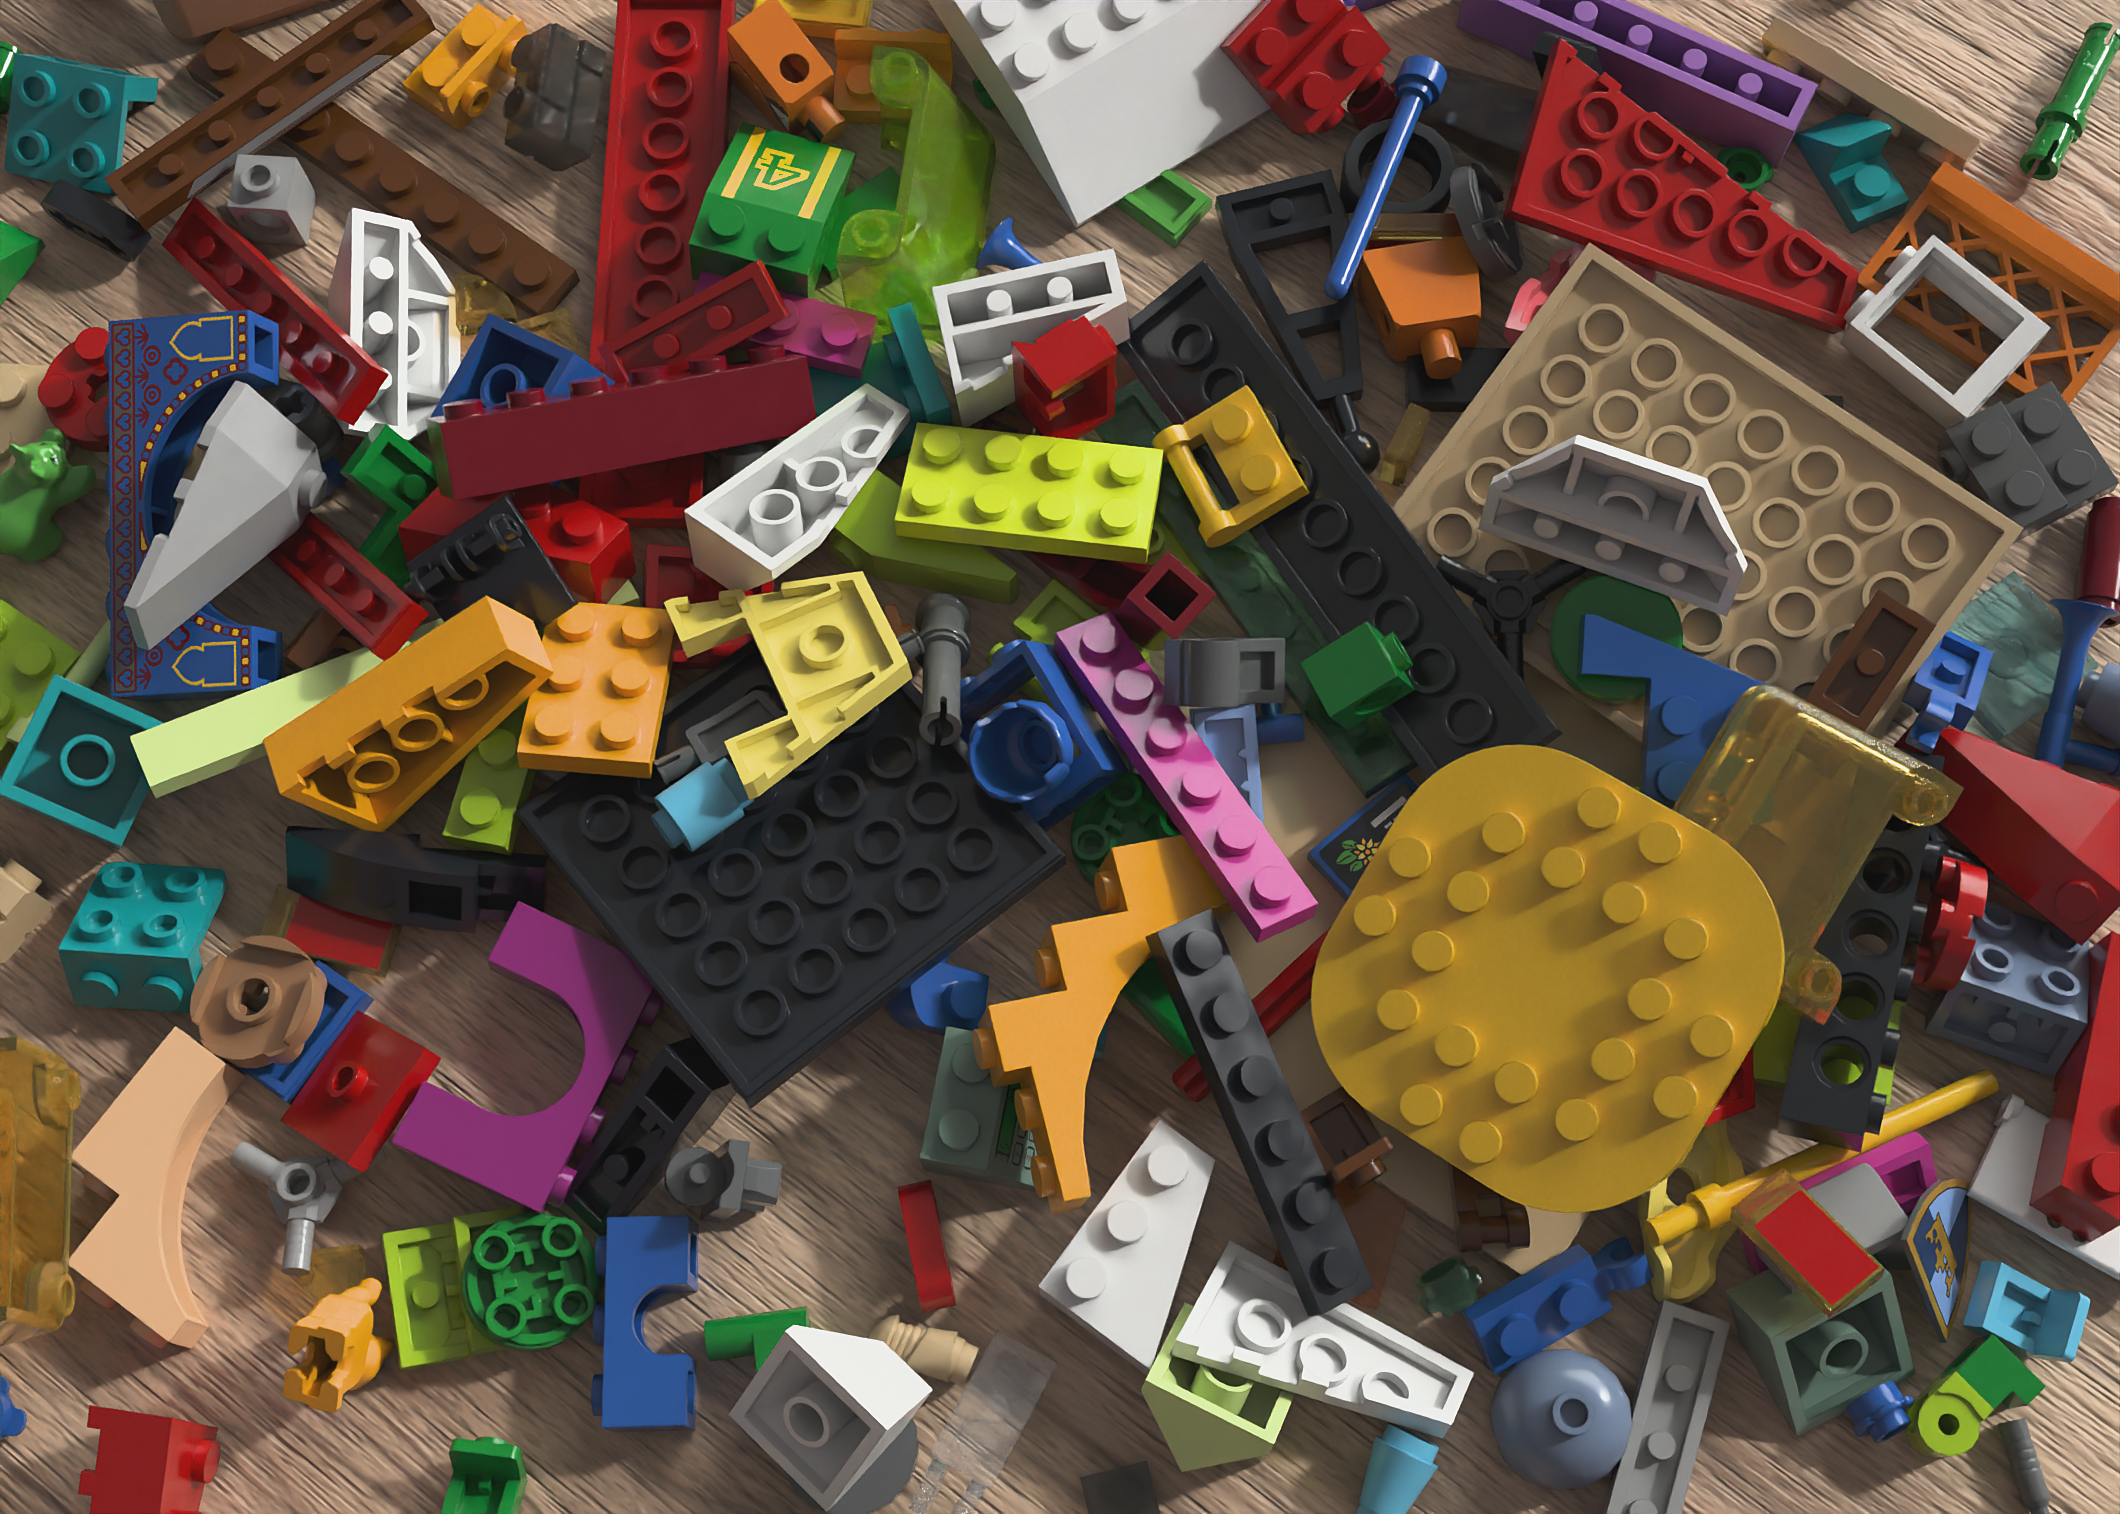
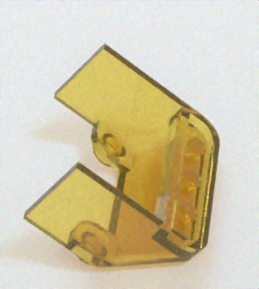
M17 1036L0 1038V1346L57 1331L62 1326L65 1316H69L72 1313L75 1305V1286L68 1271L73 1110L78 1108L81 1101V1082L78 1073L74 1069H69L63 1058Z

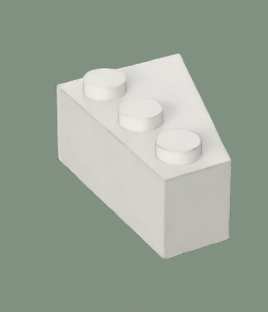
M1114 248L932 287L961 423L964 428L971 426L1015 401L1011 341L1034 344V340L1071 318L1075 321L1083 315L1093 327L1097 324L1102 325L1111 335L1115 345L1130 338L1127 300Z

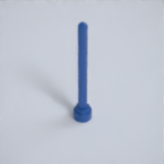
M1422 55L1407 57L1403 61L1395 79L1394 88L1397 92L1396 98L1399 103L1324 283V292L1330 299L1339 300L1347 294L1420 112L1426 110L1430 105L1435 104L1439 100L1447 80V73L1439 62L1430 57Z

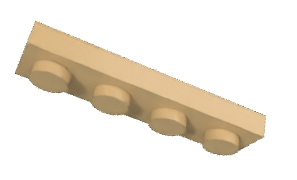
M1775 17L1762 36L1763 49L1769 52L1766 58L1768 63L1795 75L1802 72L1820 83L1816 88L1817 93L1841 108H1846L1849 102L1868 112L1870 114L1868 118L1889 124L1892 128V132L1889 135L1890 138L1896 139L1902 133L1919 143L1920 147L1917 153L1931 164L1940 168L1945 161L1964 170L1977 152L1980 139L1780 18Z

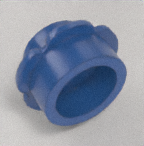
M1893 1381L1874 1387L1859 1396L1846 1408V1412L1856 1425L1852 1429L1857 1437L1871 1435L1876 1444L1894 1437L1912 1423L1906 1414V1410L1913 1406L1914 1399L1912 1396L1903 1397Z

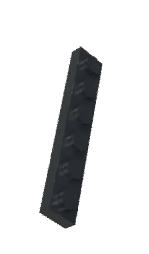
M1212 909L1203 911L1146 936V941L1307 1315H1323L1373 1288L1374 1283Z

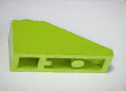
M876 468L828 534L830 541L828 548L840 563L855 572L862 567L879 580L1012 605L1019 597L1017 572L980 545L896 536L894 519L902 487Z

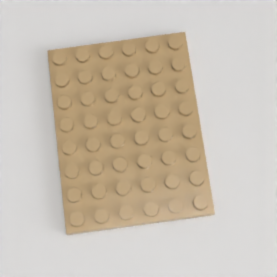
M1589 242L1397 501L1393 509L1436 566L1445 554L1485 576L1490 571L1528 570L1532 575L1548 564L1553 563L1558 557L1478 530L1489 486L1494 476L1576 435H1581L1707 478L1747 562V567L1727 617L1670 597L1678 610L1682 622V650L1781 689L1778 737L1878 589L1937 624L1831 781L1813 771L1816 764L1794 751L1789 756L1777 748L1773 822L1756 827L1786 847L1861 748L1863 741H1866L2024 528ZM1585 567V573L1545 596L1547 603L1529 635H1523L1524 664L1642 746L1645 697L1618 706L1608 705L1587 698L1574 690L1563 679L1552 658L1550 630L1558 605L1576 585L1590 577L1604 574ZM1454 589L1493 642L1498 644L1497 636L1490 635L1472 606L1474 599ZM1819 713L1809 729L1832 742L1842 727Z

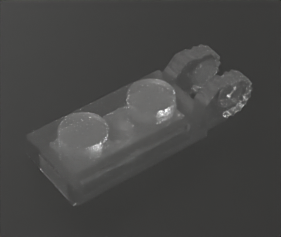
M997 1330L930 1453L934 1459L910 1502L909 1509L918 1514H924L927 1509L932 1507L941 1490L940 1485L945 1478L949 1466L972 1478L962 1499L956 1502L950 1514H974L987 1487L991 1490L993 1489L1058 1364Z

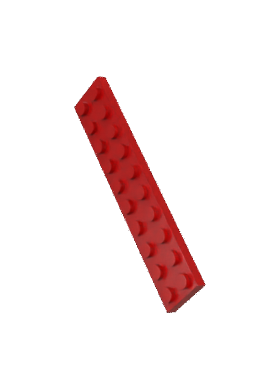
M618 0L589 364L614 382L615 380L597 347L694 295L698 283L697 280L692 279L689 241L705 193L728 150L732 75L729 67L727 29L736 23L737 0ZM708 452L580 476L578 498L627 522L629 528H687L684 511L706 496Z

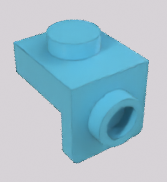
M1981 1261L1963 1326L1982 1336L1994 1334L2010 1351L2021 1357L2072 1362L2082 1337L2090 1299L2076 1291L2050 1289L2002 1262Z

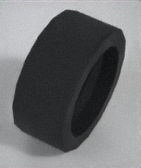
M1392 118L1371 123L1354 136L1344 153L1339 195L1350 218H1352L1365 186L1362 181L1363 169L1369 162L1376 159ZM1417 121L1403 156L1419 162L1431 174V189L1421 199L1407 203L1388 202L1385 200L1379 215H1443L1449 205L1451 198L1450 177L1453 170H1455V159L1449 144L1436 130Z

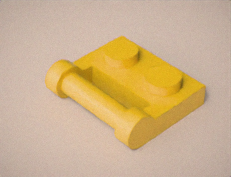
M1247 385L1184 424L1173 425L1162 430L1152 441L1155 449H1163V462H1169L1201 521L1198 530L1204 542L1210 548L1221 546L1309 494L1307 487L1256 396ZM1206 442L1240 502L1229 510L1222 509L1191 452Z

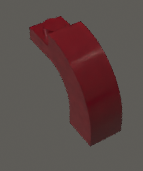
M1019 550L1052 580L1056 579L1097 613L1102 615L1109 611L1112 612L1129 638L1140 647L1148 650H1165V639H1177L1217 594L1169 551L1156 564H1140Z

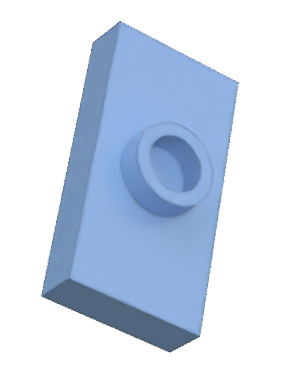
M1255 704L1237 707L1189 709L1190 724L1259 821L1262 820L1264 826Z

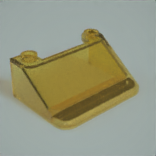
M1758 685L1748 689L1739 697L1672 810L1726 841L1754 869L1773 901L1784 941V976L1776 1006L1824 1026L1839 1000L1842 977L1839 969L1831 960L1813 949L1892 814L1914 825H1934L1950 813L1964 788L1935 768L1792 693L1775 686Z

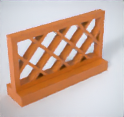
M1944 161L1930 179L1926 189L1860 272L1856 290L1863 294L1869 289L1875 295L1882 290L1884 286L1874 280V276L1884 264H1891L1904 250L1895 251L1904 238L1906 239L1907 246L1910 245L1917 251L1921 248L1918 247L1914 225L1925 211L1929 212L1947 224L1950 242L1945 244L1965 259L1964 252L1984 249L1998 257L2001 276L1990 277L1989 279L2000 288H2004V291L2018 301L2015 287L2017 285L2038 283L2049 291L2053 310L2033 312V314L2044 323L2055 321L2061 350L2029 355L2018 367L2021 376L2013 372L2001 386L2020 398L2038 388L2034 385L2031 366L2063 362L2068 386L2061 396L2069 406L2120 339V274ZM1961 234L1964 235L1965 237L1969 238V239H1968V240H1962V239H1961ZM2012 267L2021 273L2013 274ZM1923 277L1914 286L1915 289H1911L1890 313L1977 370L1989 357L1982 350L1979 332L1991 330L1980 321H1977L1964 308L1963 312L1966 323L1944 326L1933 319L1928 299L1947 295L1936 286L1926 287ZM1917 300L1918 308L1909 303V301ZM2064 301L2073 307L2065 308ZM2088 316L2110 330L2099 345L2073 348L2067 319ZM1968 334L1969 342L1959 335ZM2089 358L2079 372H2077L2075 360Z

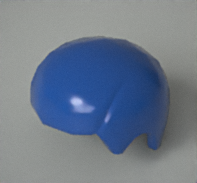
M1020 699L1018 702L1002 704L991 715L974 724L970 732L966 757L974 781L990 798L1009 803H1020L1047 795L1062 783L1070 773L1069 766L1073 762L1074 744L1065 721L1046 703Z

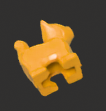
M366 1278L359 1285L347 1289L340 1295L329 1294L323 1297L314 1305L305 1318L300 1319L290 1328L287 1351L295 1355L303 1347H306L304 1360L299 1365L285 1372L284 1397L307 1404L311 1409L335 1413L340 1409L342 1397L346 1391L359 1389L376 1376L384 1358L394 1347L392 1339L372 1335L373 1311L371 1306L377 1302L382 1290V1285L377 1279Z

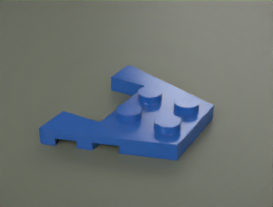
M1593 614L1582 615L1580 617L1577 675L1644 679L1646 681L1639 792L1709 830L1716 836L1773 822L1781 689Z

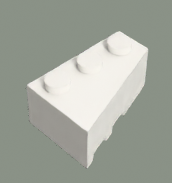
M1161 1120L1151 1131L1039 1285L1040 1295L1147 1376L1156 1358L1215 1164V1159Z

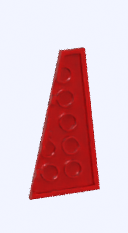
M1560 38L1552 45L1503 217L1587 246L1590 242L1609 255L1831 334L1845 329L1847 321L1843 317L1851 307L1860 275L1859 271L1804 228L1797 231L1769 209L1772 205L1770 201L1756 190L1749 193L1726 175L1729 170L1657 112L1647 113L1620 91L1622 85L1606 72L1599 75L1575 56L1578 50L1564 39Z

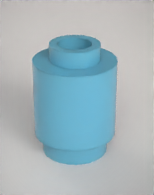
M723 758L714 765H711L709 762L703 763L655 796L654 801L659 810L651 815V819L660 834L673 849L683 843L689 851L693 852L744 817L743 809L754 802V799L749 800L736 769L726 758Z

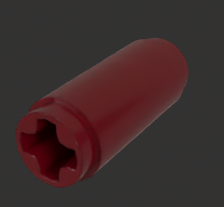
M2103 497L2092 503L2091 510L2086 517L2073 600L2099 604L2112 608L2119 613L2120 497ZM2120 614L2117 617L2108 618L2099 628L2117 626L2120 624Z

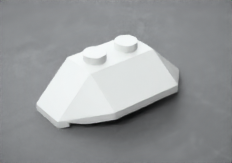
M352 208L348 213L328 292V317L378 363L389 376L354 426L338 418L336 420L345 434L366 437L375 423L387 424L407 442H410L427 430L426 419L431 417L460 365L461 297L437 260L420 242L421 235L412 221Z
M1576 435L1494 476L1489 486L1478 530L1726 617L1747 567V562L1707 478L1581 435Z

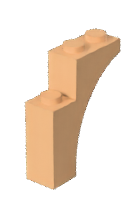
M176 1026L69 1156L88 1171L81 1181L92 1191L113 1204L66 1263L85 1277L78 1285L80 1290L112 1310L116 1303H119L136 1316L129 1324V1327L143 1339L160 1349H163L167 1342L192 1349L209 1327L196 1304L183 1263L181 1245L182 1207L191 1167L201 1142L217 1114L246 1078L244 1074L232 1065L211 1053L201 1042Z

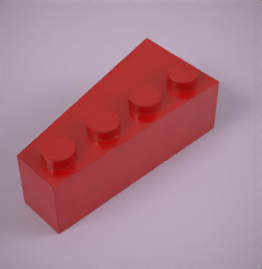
M2111 931L2088 950V1025L2055 1075L2052 1091L2056 1092L2052 1117L2051 1121L2045 1125L2029 1202L2030 1206L2089 1242L2120 1226V935L2114 931Z

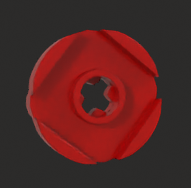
M90 327L78 334L75 342L65 347L54 358L44 379L39 384L37 392L39 401L45 407L49 420L64 434L65 438L74 445L93 452L109 451L105 447L109 446V434L104 421L109 397L103 396L98 402H94L97 395L95 392L98 387L109 381V373L104 362V350L109 342V332L100 327Z
M1943 855L1938 858L1934 881H1930L1929 890L1932 895L1928 904L1921 942L1914 946L1907 962L1908 966L1915 967L1912 979L1913 985L1930 990L1951 991L1959 982L1976 943L1975 939L1968 938L1973 916L1983 918L1986 905L1988 877L1987 871L1984 868Z

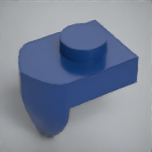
M939 962L885 1004V1008L891 1018L903 1027L914 1028L945 1036L947 1026L973 1031L974 1029H979L978 1022L985 1012L989 976Z

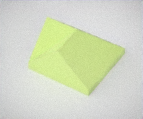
M1184 1302L1142 1386L1141 1392L1181 1472L1249 1458H1256L1263 1462L1272 1450L1295 1393L1170 1355L1178 1335L1194 1308Z

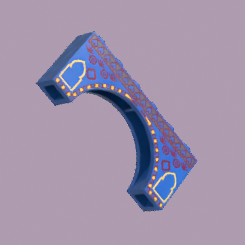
M250 310L108 321L109 342L104 350V362L109 373V404L105 409L104 421L109 434V466L105 473V487L110 497V528L106 533L105 547L110 559V591L106 596L105 607L108 619L110 620V653L106 660V674L111 684V697L144 703L232 698L282 679L281 632L252 625H240L227 618L208 602L151 650L137 647L123 606L155 535L160 533L169 535L174 525V514L178 502L174 499L173 495L183 476L190 453L199 439L206 422L234 382L246 383L255 391L266 387L279 386V324Z

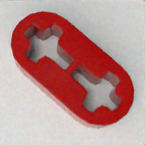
M931 1179L898 1186L901 1212L922 1311L925 1313L956 1306L955 1292Z

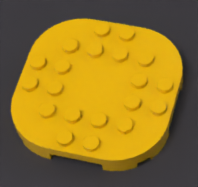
M1536 745L1497 746L1467 754L1435 772L1420 785L1399 812L1330 928L1320 949L1314 969L1311 991L1314 1029L1320 1049L1329 1068L1351 1097L1382 1121L1488 1188L1512 1201L1544 1211L1583 1213L1602 1210L1633 1200L1659 1185L1673 1173L1693 1148L1692 1144L1762 1028L1766 1027L1775 1009L1784 976V941L1778 915L1763 882L1750 864L1726 841L1571 754Z

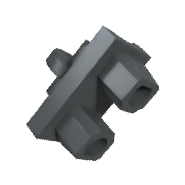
M729 1139L714 1152L702 1147H688L675 1154L668 1162L664 1172V1185L669 1196L678 1204L688 1208L703 1206L701 1208L700 1221L721 1223L739 1211L761 1214L764 1212L765 1206L773 1207L776 1205L782 1163L748 1158L750 1142Z

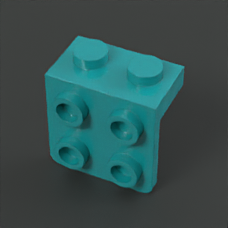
M110 862L103 865L98 871L58 948L74 1004L76 1006L190 1013L191 995L195 983L204 969L199 948L228 888L226 873L216 868L131 862Z

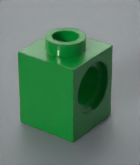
M1367 621L1300 662L1329 717L1347 730H1350L1414 691L1411 682L1404 672L1413 664L1399 639L1393 632L1383 636Z

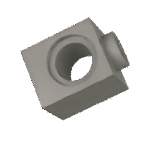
M238 154L227 207L250 243L307 246L317 194L297 158Z

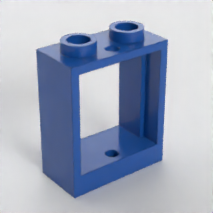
M1019 639L997 650L991 657L993 664L977 677L970 676L961 680L960 719L962 732L960 737L968 745L970 732L976 721L1036 676L1059 716L1065 721L1068 731L1082 752L1069 766L1070 773L1055 789L1039 798L1020 802L1029 815L1047 832L1129 772L1053 646Z

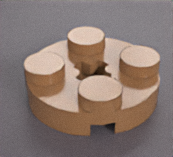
M272 935L251 936L239 941L244 947L234 950L227 957L219 953L205 966L195 983L191 995V1020L199 1027L200 1036L203 1039L199 1040L205 1048L231 1065L243 1068H259L271 1063L286 1065L299 1057L303 1050L304 1042L312 1034L320 1019L327 988V978L310 957L290 941ZM269 987L267 993L269 999L262 1010L253 1014V1011L246 1007L247 1000L250 996L259 997L264 988Z

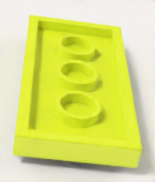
M917 422L894 519L896 536L1147 564L1163 467V449Z

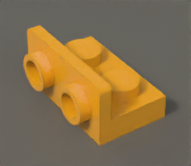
M477 3L402 83L408 97L460 132L473 117H478L486 111L492 97L510 77L517 76L524 70L530 56L535 52L524 21L514 14L504 21Z
M858 27L854 30L838 29L835 31L834 44L837 66L833 106L847 123L950 127L955 72L953 42L950 34L937 33L929 29H917L912 32L879 31L872 27Z

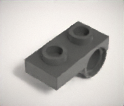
M1285 638L1165 639L1164 705L1237 707L1240 704L1284 703Z

